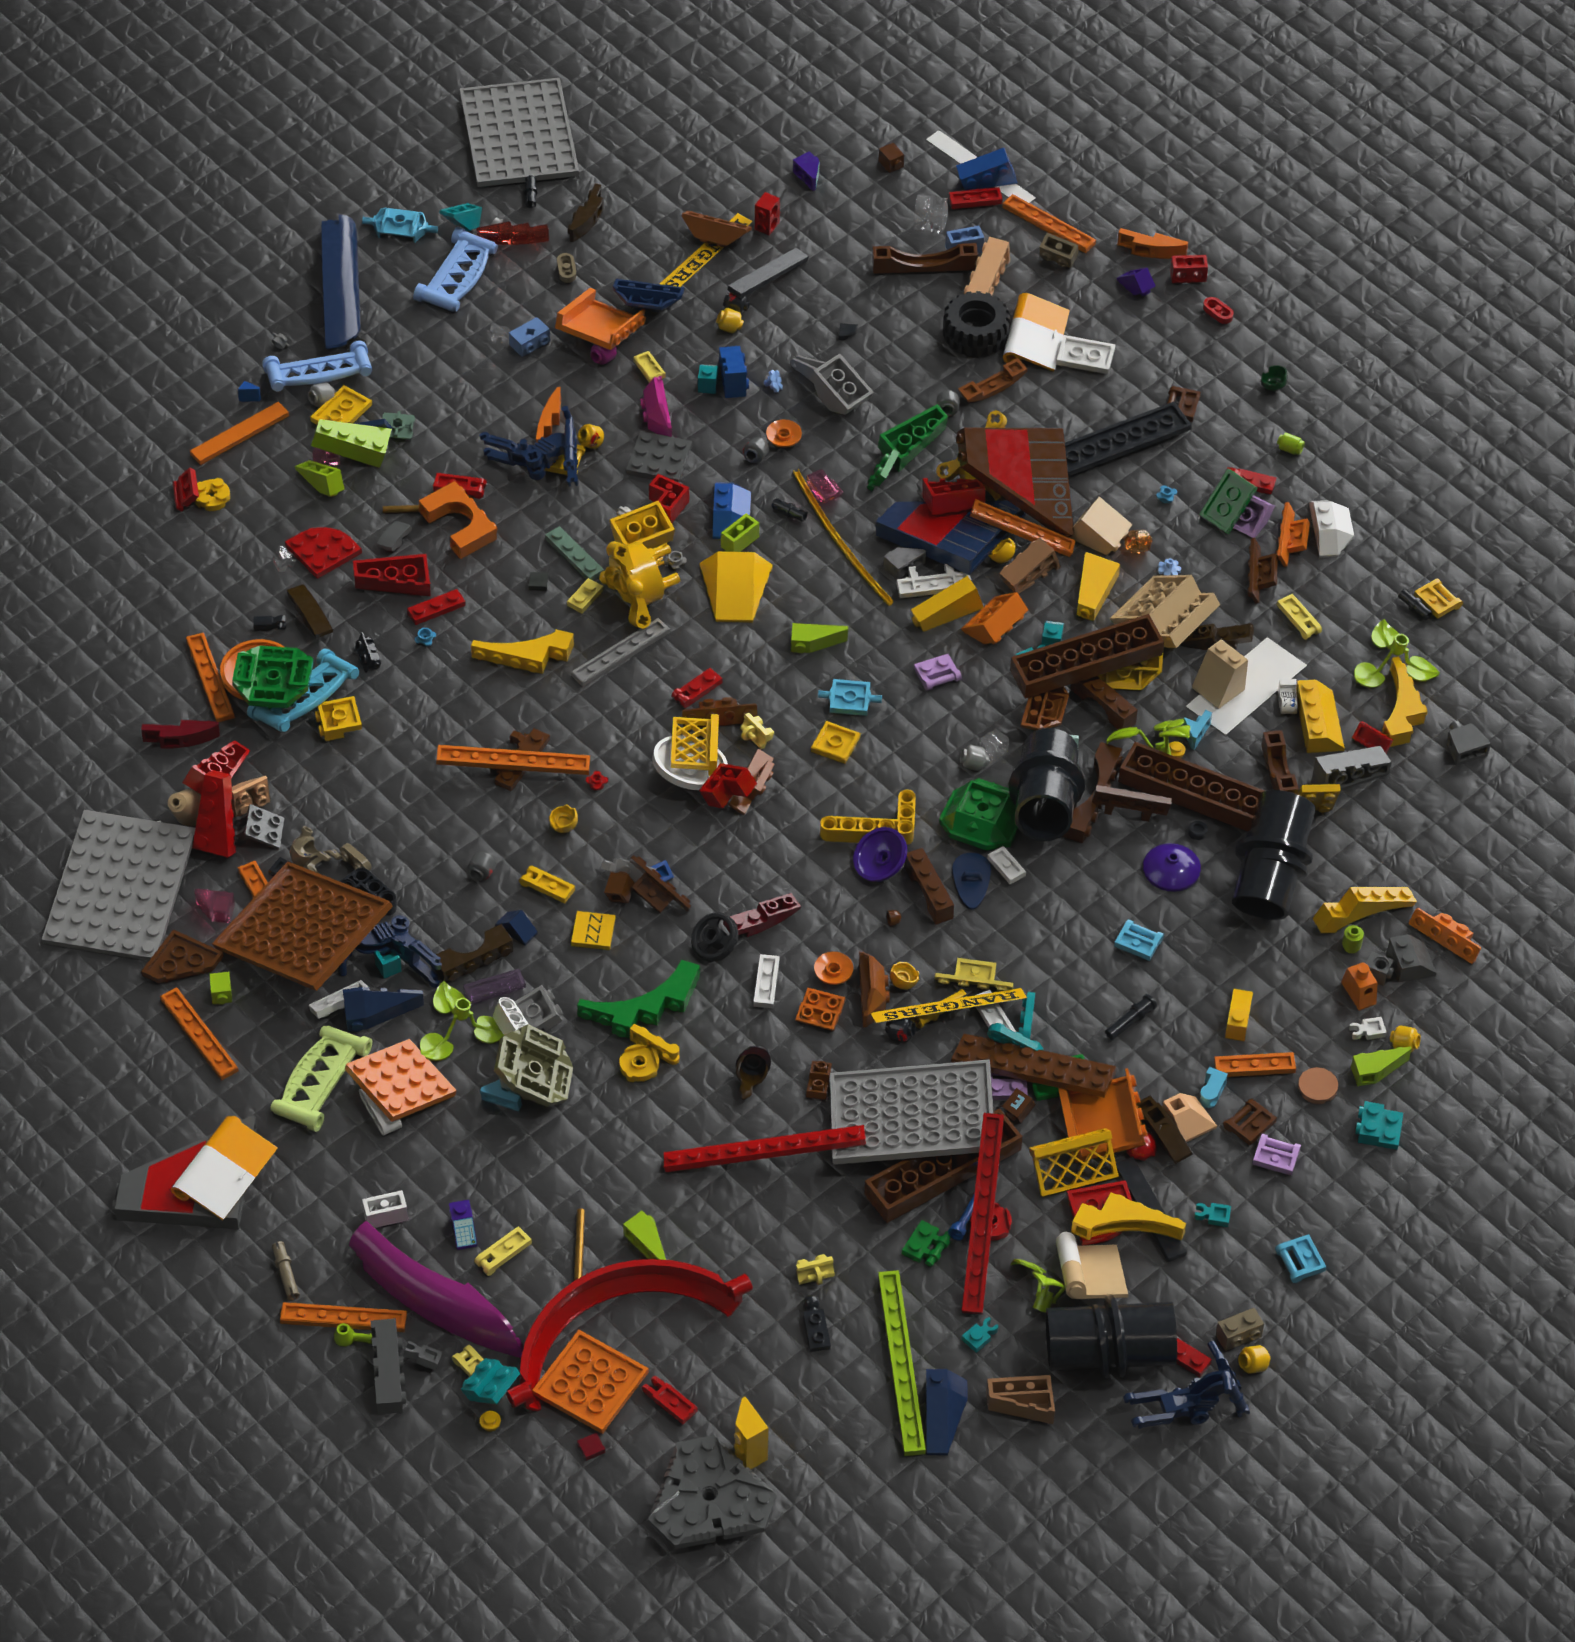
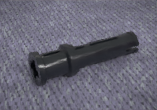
M1145 994L1141 1001L1131 1005L1128 1013L1105 1030L1106 1036L1110 1040H1114L1135 1021L1144 1019L1145 1014L1157 1008L1154 998L1149 994Z

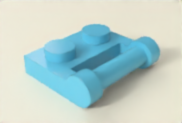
M1128 919L1115 940L1114 947L1150 961L1157 947L1161 944L1164 933L1159 931L1156 933L1134 924V921Z
M1309 1234L1281 1243L1275 1247L1276 1253L1281 1256L1291 1274L1290 1279L1293 1283H1298L1304 1278L1326 1271V1265ZM1293 1250L1302 1267L1301 1270H1297L1288 1251Z

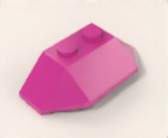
M657 376L643 390V398L640 399L641 409L645 410L643 412V421L647 422L650 431L672 437V426L662 376Z

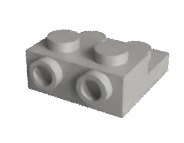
M542 985L515 1001L527 1023L539 1030L544 1028L547 1031L563 1021L561 1015H563L561 1008L558 1004L554 1005L553 1003L555 996L550 989L546 990Z

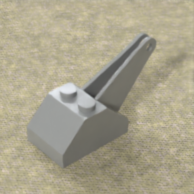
M840 353L827 362L800 355L790 361L795 370L814 383L819 399L830 411L846 415L873 396L874 392Z

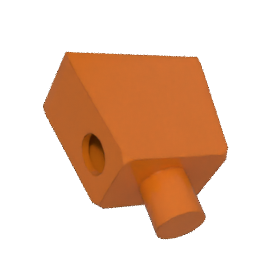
M1362 962L1347 968L1341 983L1357 1009L1360 1011L1376 1005L1377 981L1371 973L1369 966Z

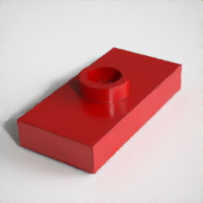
M1363 721L1359 723L1352 736L1354 740L1367 748L1381 746L1386 754L1393 742V739Z

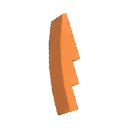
M561 387L555 389L542 411L537 428V443L539 439L541 440V437L546 438L552 434V425H560Z

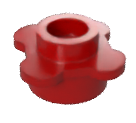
M594 771L593 775L586 778V783L590 784L593 790H601L608 783V777L601 775L600 771Z

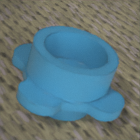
M1163 485L1156 496L1163 503H1171L1174 500V495H1177V490Z
M421 628L418 631V636L415 637V642L431 646L433 638H436V633L432 632L429 628Z

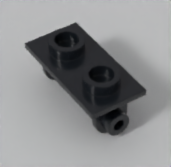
M362 632L355 643V649L358 651L360 663L367 673L369 667L374 669L380 668L381 660L378 653H376L377 650L373 639L365 637Z

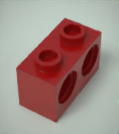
M765 192L755 204L754 229L770 235L780 223V198Z
M1172 256L1170 267L1172 283L1207 282V256Z

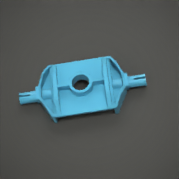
M381 208L373 218L363 216L362 224L374 226L378 238H380V233L413 237L416 243L425 233L437 234L438 226L428 225L422 212Z

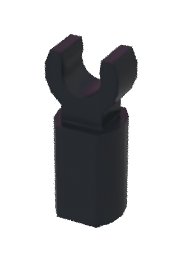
M278 615L276 617L254 616V630H273V628L284 630L286 629L285 615Z

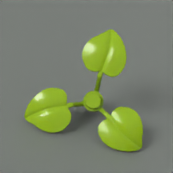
M1385 619L1375 626L1371 640L1378 648L1387 647L1390 652L1378 669L1371 663L1363 662L1358 664L1354 670L1356 682L1364 687L1376 688L1381 686L1385 680V676L1380 671L1391 655L1399 656L1405 653V663L1408 664L1406 667L1407 674L1412 679L1428 681L1440 674L1430 662L1422 657L1412 656L1409 660V649L1406 648L1409 643L1408 637L1404 634H1399Z
M1184 719L1168 720L1156 724L1154 730H1163V732L1159 733V737H1163L1164 741L1156 743L1155 748L1142 730L1137 729V727L1122 728L1113 732L1108 737L1107 744L1113 740L1129 738L1140 734L1149 747L1171 755L1169 737L1190 738L1191 728L1189 725H1182Z
M443 981L435 991L433 1006L442 1014L452 1012L454 1015L453 1020L444 1038L437 1033L426 1034L421 1039L420 1051L426 1059L432 1061L448 1058L452 1054L454 1047L447 1040L456 1020L464 1021L468 1017H470L472 1026L476 1027L474 1035L479 1041L491 1044L498 1042L504 1035L493 1017L480 1016L476 1023L473 1018V1012L470 1011L471 1002L460 991Z
M1013 1259L1011 1265L1021 1264L1035 1271L1032 1272V1275L1038 1279V1286L1033 1308L1046 1313V1308H1050L1052 1303L1056 1304L1057 1299L1066 1290L1065 1285L1053 1278H1047L1043 1275L1047 1271L1038 1265L1021 1259ZM1050 1285L1062 1287L1054 1297H1052L1054 1293L1048 1291Z

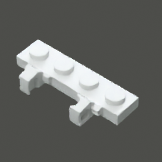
M944 564V570L946 571L944 574L918 577L916 566L909 567V577L897 579L896 584L899 597L908 598L937 594L964 577L968 576L970 580L971 577L964 572L954 571V568L947 564Z

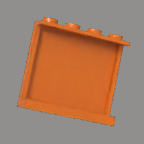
M589 288L557 313L556 329L611 350L616 345H619L621 341L627 339L640 326L644 325L646 320L644 316L645 309L640 310L635 315L595 300L596 290Z
M1128 1068L1125 1069L1126 1076L1112 1080L1105 1098L1058 1088L1068 1138L1106 1128L1111 1130V1143L1114 1153L1146 1145L1147 1129L1145 1124L1142 1125L1141 1120H1144L1142 1108H1138L1137 1105L1141 1101L1138 1091H1134L1137 1083L1135 1076L1130 1075ZM1106 1143L1100 1144L1095 1152L1104 1156L1107 1152ZM1085 1148L1080 1149L1076 1157L1085 1161L1090 1151ZM1093 1154L1091 1159L1097 1158L1098 1156Z

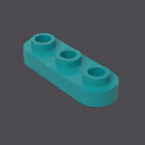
M1028 992L1027 998H1024L1022 1002V1007H1026V1009L1021 1011L1020 1023H1024V1025L1019 1027V1033L1028 1039L1031 1036L1036 992Z
M1001 1023L989 1026L988 1037L998 1043L1020 1045L1021 1048L1030 1047L1035 1051L1043 1050L1039 1042L1030 1040L1021 1033L1006 1028Z

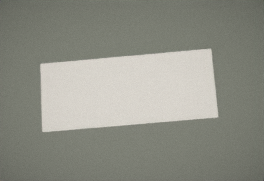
M1267 637L1244 656L1248 659L1246 685L1243 692L1221 708H1217L1200 694L1186 707L1200 716L1203 715L1205 710L1212 712L1211 725L1226 735L1278 691L1279 679H1292L1307 665Z

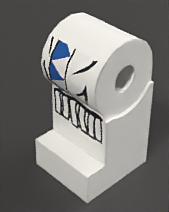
M1279 679L1278 700L1281 714H1297L1296 679Z

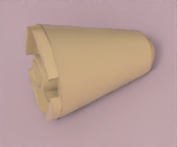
M188 788L169 797L168 807L178 822L185 826H196L201 795Z

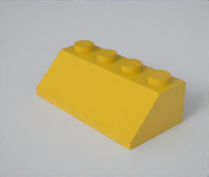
M1317 680L1297 681V707L1307 753L1344 751L1345 748L1333 691Z

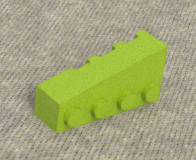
M319 419L311 446L380 468L392 429Z

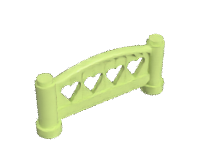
M323 1026L319 1033L322 1039L314 1044L298 1062L286 1084L283 1098L272 1102L271 1111L276 1115L306 1125L309 1130L319 1131L324 1121V1114L319 1112V1110L345 1072L346 1064L350 1063L356 1054L365 1057L370 1053L373 1043L371 1038L366 1036L358 1037L331 1026ZM327 1046H333L338 1053L335 1056H321L322 1053L326 1052L325 1048ZM317 1061H323L329 1070L314 1072L312 1068L316 1067ZM310 1075L314 1076L319 1085L302 1086V1083L306 1082V1077ZM302 1090L310 1100L293 1101L292 1099L296 1097L297 1091Z

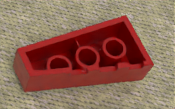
M426 554L353 561L355 588L431 596Z
M234 740L221 748L219 752L213 753L208 759H204L198 765L192 766L182 783L201 795L205 774L215 770L231 774L232 779L251 750Z
M215 770L205 774L192 848L225 857H230L236 853V846H234L235 828H233L234 813L231 804V774Z

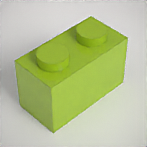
M747 513L721 532V548L727 552H741L759 538V522Z

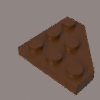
M173 929L142 969L141 974L143 977L156 983H163L213 971L224 955L222 951Z

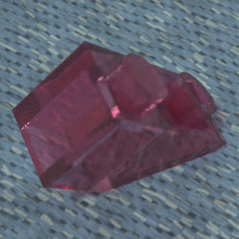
M195 889L196 904L211 921L231 923L235 907L234 893Z

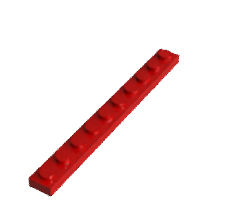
M983 1113L962 1313L983 1315L1004 1123L1003 1114Z
M864 1125L664 1152L665 1172L866 1145Z

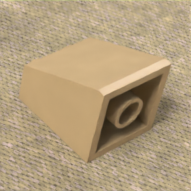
M1098 497L1074 524V535L1069 538L1108 555L1111 551H1117L1121 546V539L1124 541L1128 537V530L1132 524L1101 497Z
M1221 639L1208 648L1192 688L1217 708H1221L1245 690L1248 659Z

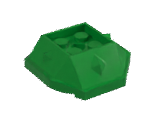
M257 646L246 652L238 653L232 684L249 706L267 707L269 709L288 708L293 706L308 691L313 658L309 655L307 656L298 648Z
M980 778L971 780L954 790L939 818V824L951 839L984 850L997 849L1002 846L1005 848L1011 847L1019 831L1015 824V804L1010 798L1009 788Z

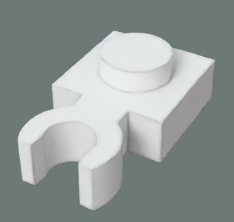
M1382 1017L1362 1019L1361 1025L1359 1023H1351L1349 1026L1350 1031H1357L1352 1033V1039L1354 1040L1360 1039L1364 1035L1367 1040L1383 1038L1387 1034Z

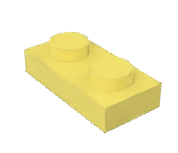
M588 578L569 598L567 606L583 614L603 592V585Z

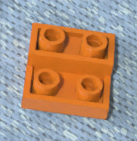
M807 987L804 1000L800 1004L795 1020L834 1031L846 999L839 995Z

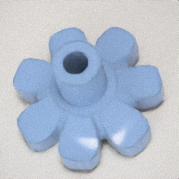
M778 370L769 371L768 379L764 380V385L766 387L770 386L774 393L779 392L783 388V385L780 383L782 380L779 377L780 373Z
M1169 558L1165 559L1164 562H1159L1158 572L1164 575H1178V573H1181V567L1178 566V561Z

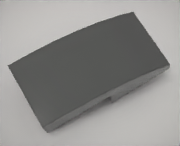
M395 521L382 534L377 542V547L383 548L385 551H394L402 545V538L412 532V525Z

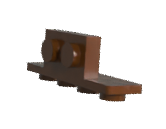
M1251 538V546H1249L1250 559L1248 560L1250 573H1248L1249 587L1247 592L1256 604L1260 600V589L1277 586L1278 557L1275 553L1261 557V548L1255 538Z
M724 697L722 700L705 699L699 702V708L682 710V717L711 719V714L719 715L718 726L743 724L745 714L750 713L753 717H756L758 712L756 703L738 705L736 699Z
M633 855L630 858V862L643 873L632 886V890L660 914L673 900L689 912L691 905L690 900L683 894L680 896L675 892L676 888L671 883H665L660 879L661 875L654 869L650 870L646 866L647 863L638 856L636 858Z

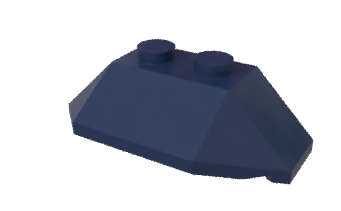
M616 279L613 284V290L626 306L636 310L646 309L653 312H664L679 301L685 291V287Z

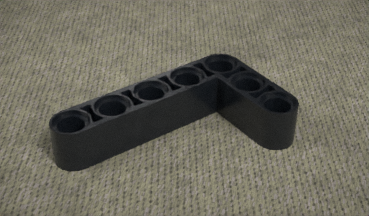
M357 868L339 881L390 901L393 907L386 915H392L396 912V894L368 869Z

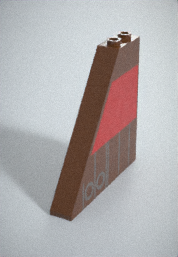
M964 427L957 432L956 443L959 450L958 461L960 462V468L1048 529L1067 537L1074 535L1063 428Z

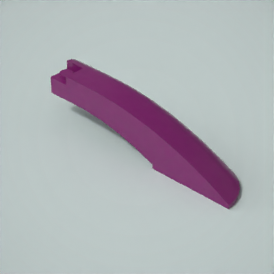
M367 1220L353 1233L349 1247L363 1261L364 1271L401 1303L423 1318L461 1338L486 1348L521 1358L524 1347L520 1338H516L511 1324L469 1283L464 1285L419 1264L391 1244Z

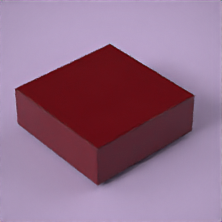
M597 1433L577 1440V1445L586 1461L606 1453L605 1447Z

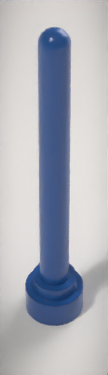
M974 1195L959 1221L953 1223L948 1230L950 1237L955 1240H962L966 1234L965 1225L973 1212Z

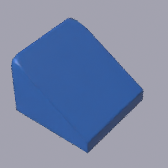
M244 381L238 388L239 401H260V387Z
M666 860L651 866L661 875L660 879L664 882L674 878Z

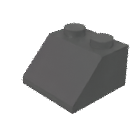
M1409 934L1389 939L1387 953L1389 958L1394 960L1393 968L1399 982L1436 976L1437 972L1425 942Z

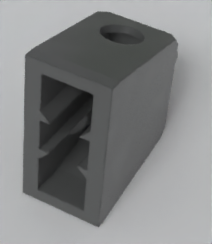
M1453 721L1449 725L1451 730L1448 733L1447 745L1456 766L1488 755L1491 743L1474 724L1470 723L1462 726L1459 721Z

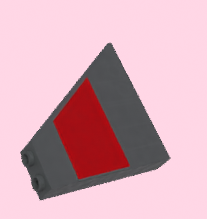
M250 1116L241 1120L244 1125L254 1132L257 1131L256 1116ZM211 1134L122 1174L120 1183L116 1184L117 1200H113L112 1212H115L116 1220L239 1229L245 1192L223 1221L191 1198L183 1201L172 1193V1186L212 1136Z

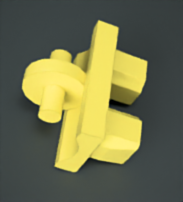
M750 713L745 714L744 722L740 726V729L743 731L741 738L745 741L751 739L760 749L765 748L767 742L772 740L774 731L771 728L765 729L762 726L763 721L759 716L753 717Z
M818 1255L814 1261L810 1262L805 1259L798 1260L796 1271L799 1285L816 1281L817 1285L823 1284L822 1279L835 1276L832 1256Z

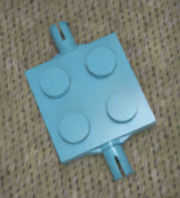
M833 679L830 691H818V698L829 699L830 713L867 716L870 702L882 703V695H871L870 682Z

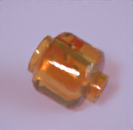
M1144 529L1129 531L1124 540L1125 547L1134 554L1145 553L1151 548L1152 537Z

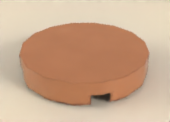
M1310 1068L1300 1076L1298 1090L1305 1100L1315 1104H1324L1326 1101L1333 1100L1336 1096L1338 1081L1332 1072L1324 1068Z

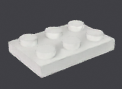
M1064 335L1056 365L1108 374L1116 344Z

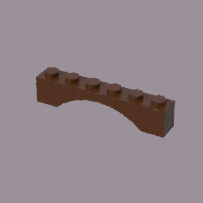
M962 243L942 252L925 255L905 253L891 246H873L872 248L873 274L976 270L977 243Z
M1104 742L1100 743L1094 757L1093 766L1097 774V785L1111 788L1112 785L1110 783L1116 780L1118 774L1117 768H1120L1124 761L1122 748ZM1093 794L1073 810V821L1070 829L1062 837L1083 843L1085 838L1090 836L1092 831L1091 825L1096 823L1099 815L1098 810L1104 806L1103 804L1092 803Z

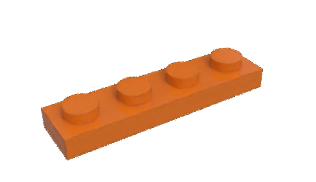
M1293 1052L1214 1057L1215 1069L1228 1073L1227 1077L1296 1073Z

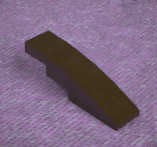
M304 584L287 590V595L294 603L296 611L302 616L303 623L316 638L333 632V628L324 612Z

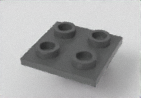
M249 804L248 812L241 817H235L234 824L240 822V827L246 825L240 831L235 832L234 839L238 837V842L250 838L277 850L280 848L284 817Z

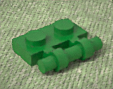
M893 449L889 454L886 453L880 463L875 466V472L868 480L867 488L869 490H874L875 486L879 487L887 478L899 452Z
M921 1220L903 1247L902 1255L918 1263L925 1257L927 1258L926 1265L932 1267L941 1258L943 1249H946L950 1244L949 1240L951 1237L948 1231H945L943 1236H938L939 1228ZM932 1244L936 1245L934 1249H929Z

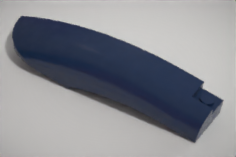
M340 214L339 220L322 221L321 225L326 349L347 344V341L351 338L355 339L361 330L357 226L352 218Z

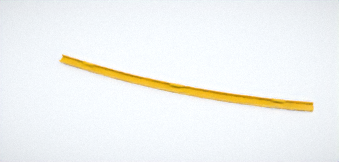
M799 469L798 472L793 470V474L806 498L839 548L888 606L892 605L893 600L872 578L834 529L811 493Z

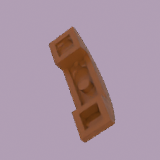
M1017 358L1003 365L1002 371L977 384L972 381L958 388V391L967 402L980 401L1007 389L1028 370Z

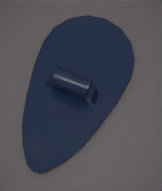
M964 853L958 856L953 863V879L963 904L968 909L974 910L985 898L990 881L991 866L989 861L980 854Z

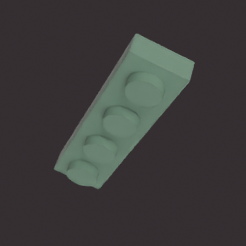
M560 526L545 534V540L586 580L588 578L591 580L599 578L600 573L604 569Z

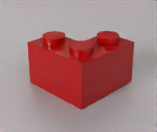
M657 474L649 484V500L653 502L659 500L669 520L673 523L689 503V487L661 474Z
M720 763L699 791L709 806L723 809L733 795L748 797L757 785V782L748 768Z

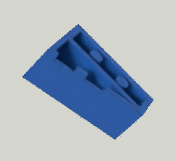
M1005 148L956 165L965 191L1018 184Z
M740 346L719 347V364L725 398L746 397V389H749V379H746L747 366L744 364L745 354L741 352Z

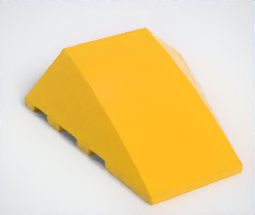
M718 551L700 562L699 566L707 587L715 621L753 623L773 565L755 552Z

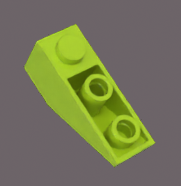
M1411 1046L1354 1055L1351 1069L1357 1086L1378 1083L1409 1061Z

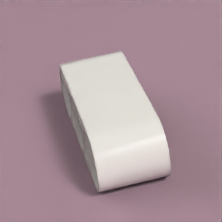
M507 997L499 999L493 1013V1018L503 1035L528 1024L512 999Z
M359 1089V1094L365 1107L383 1136L402 1128L400 1119L391 1122L362 1089Z

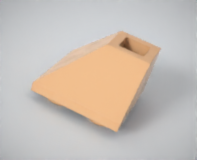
M266 776L241 782L232 787L231 804L236 817L248 812L249 804L262 807L270 802L268 779Z
M1179 1093L1163 1101L1162 1107L1186 1142L1217 1128L1215 1122L1195 1096Z

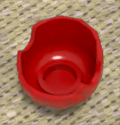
M1147 1132L1148 1136L1145 1137L1146 1145L1126 1150L1127 1154L1136 1160L1146 1161L1150 1156L1154 1157L1157 1145L1153 1136Z

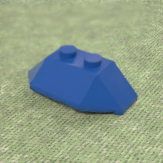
M715 482L713 539H721L722 531L744 514L750 515V491L735 483Z

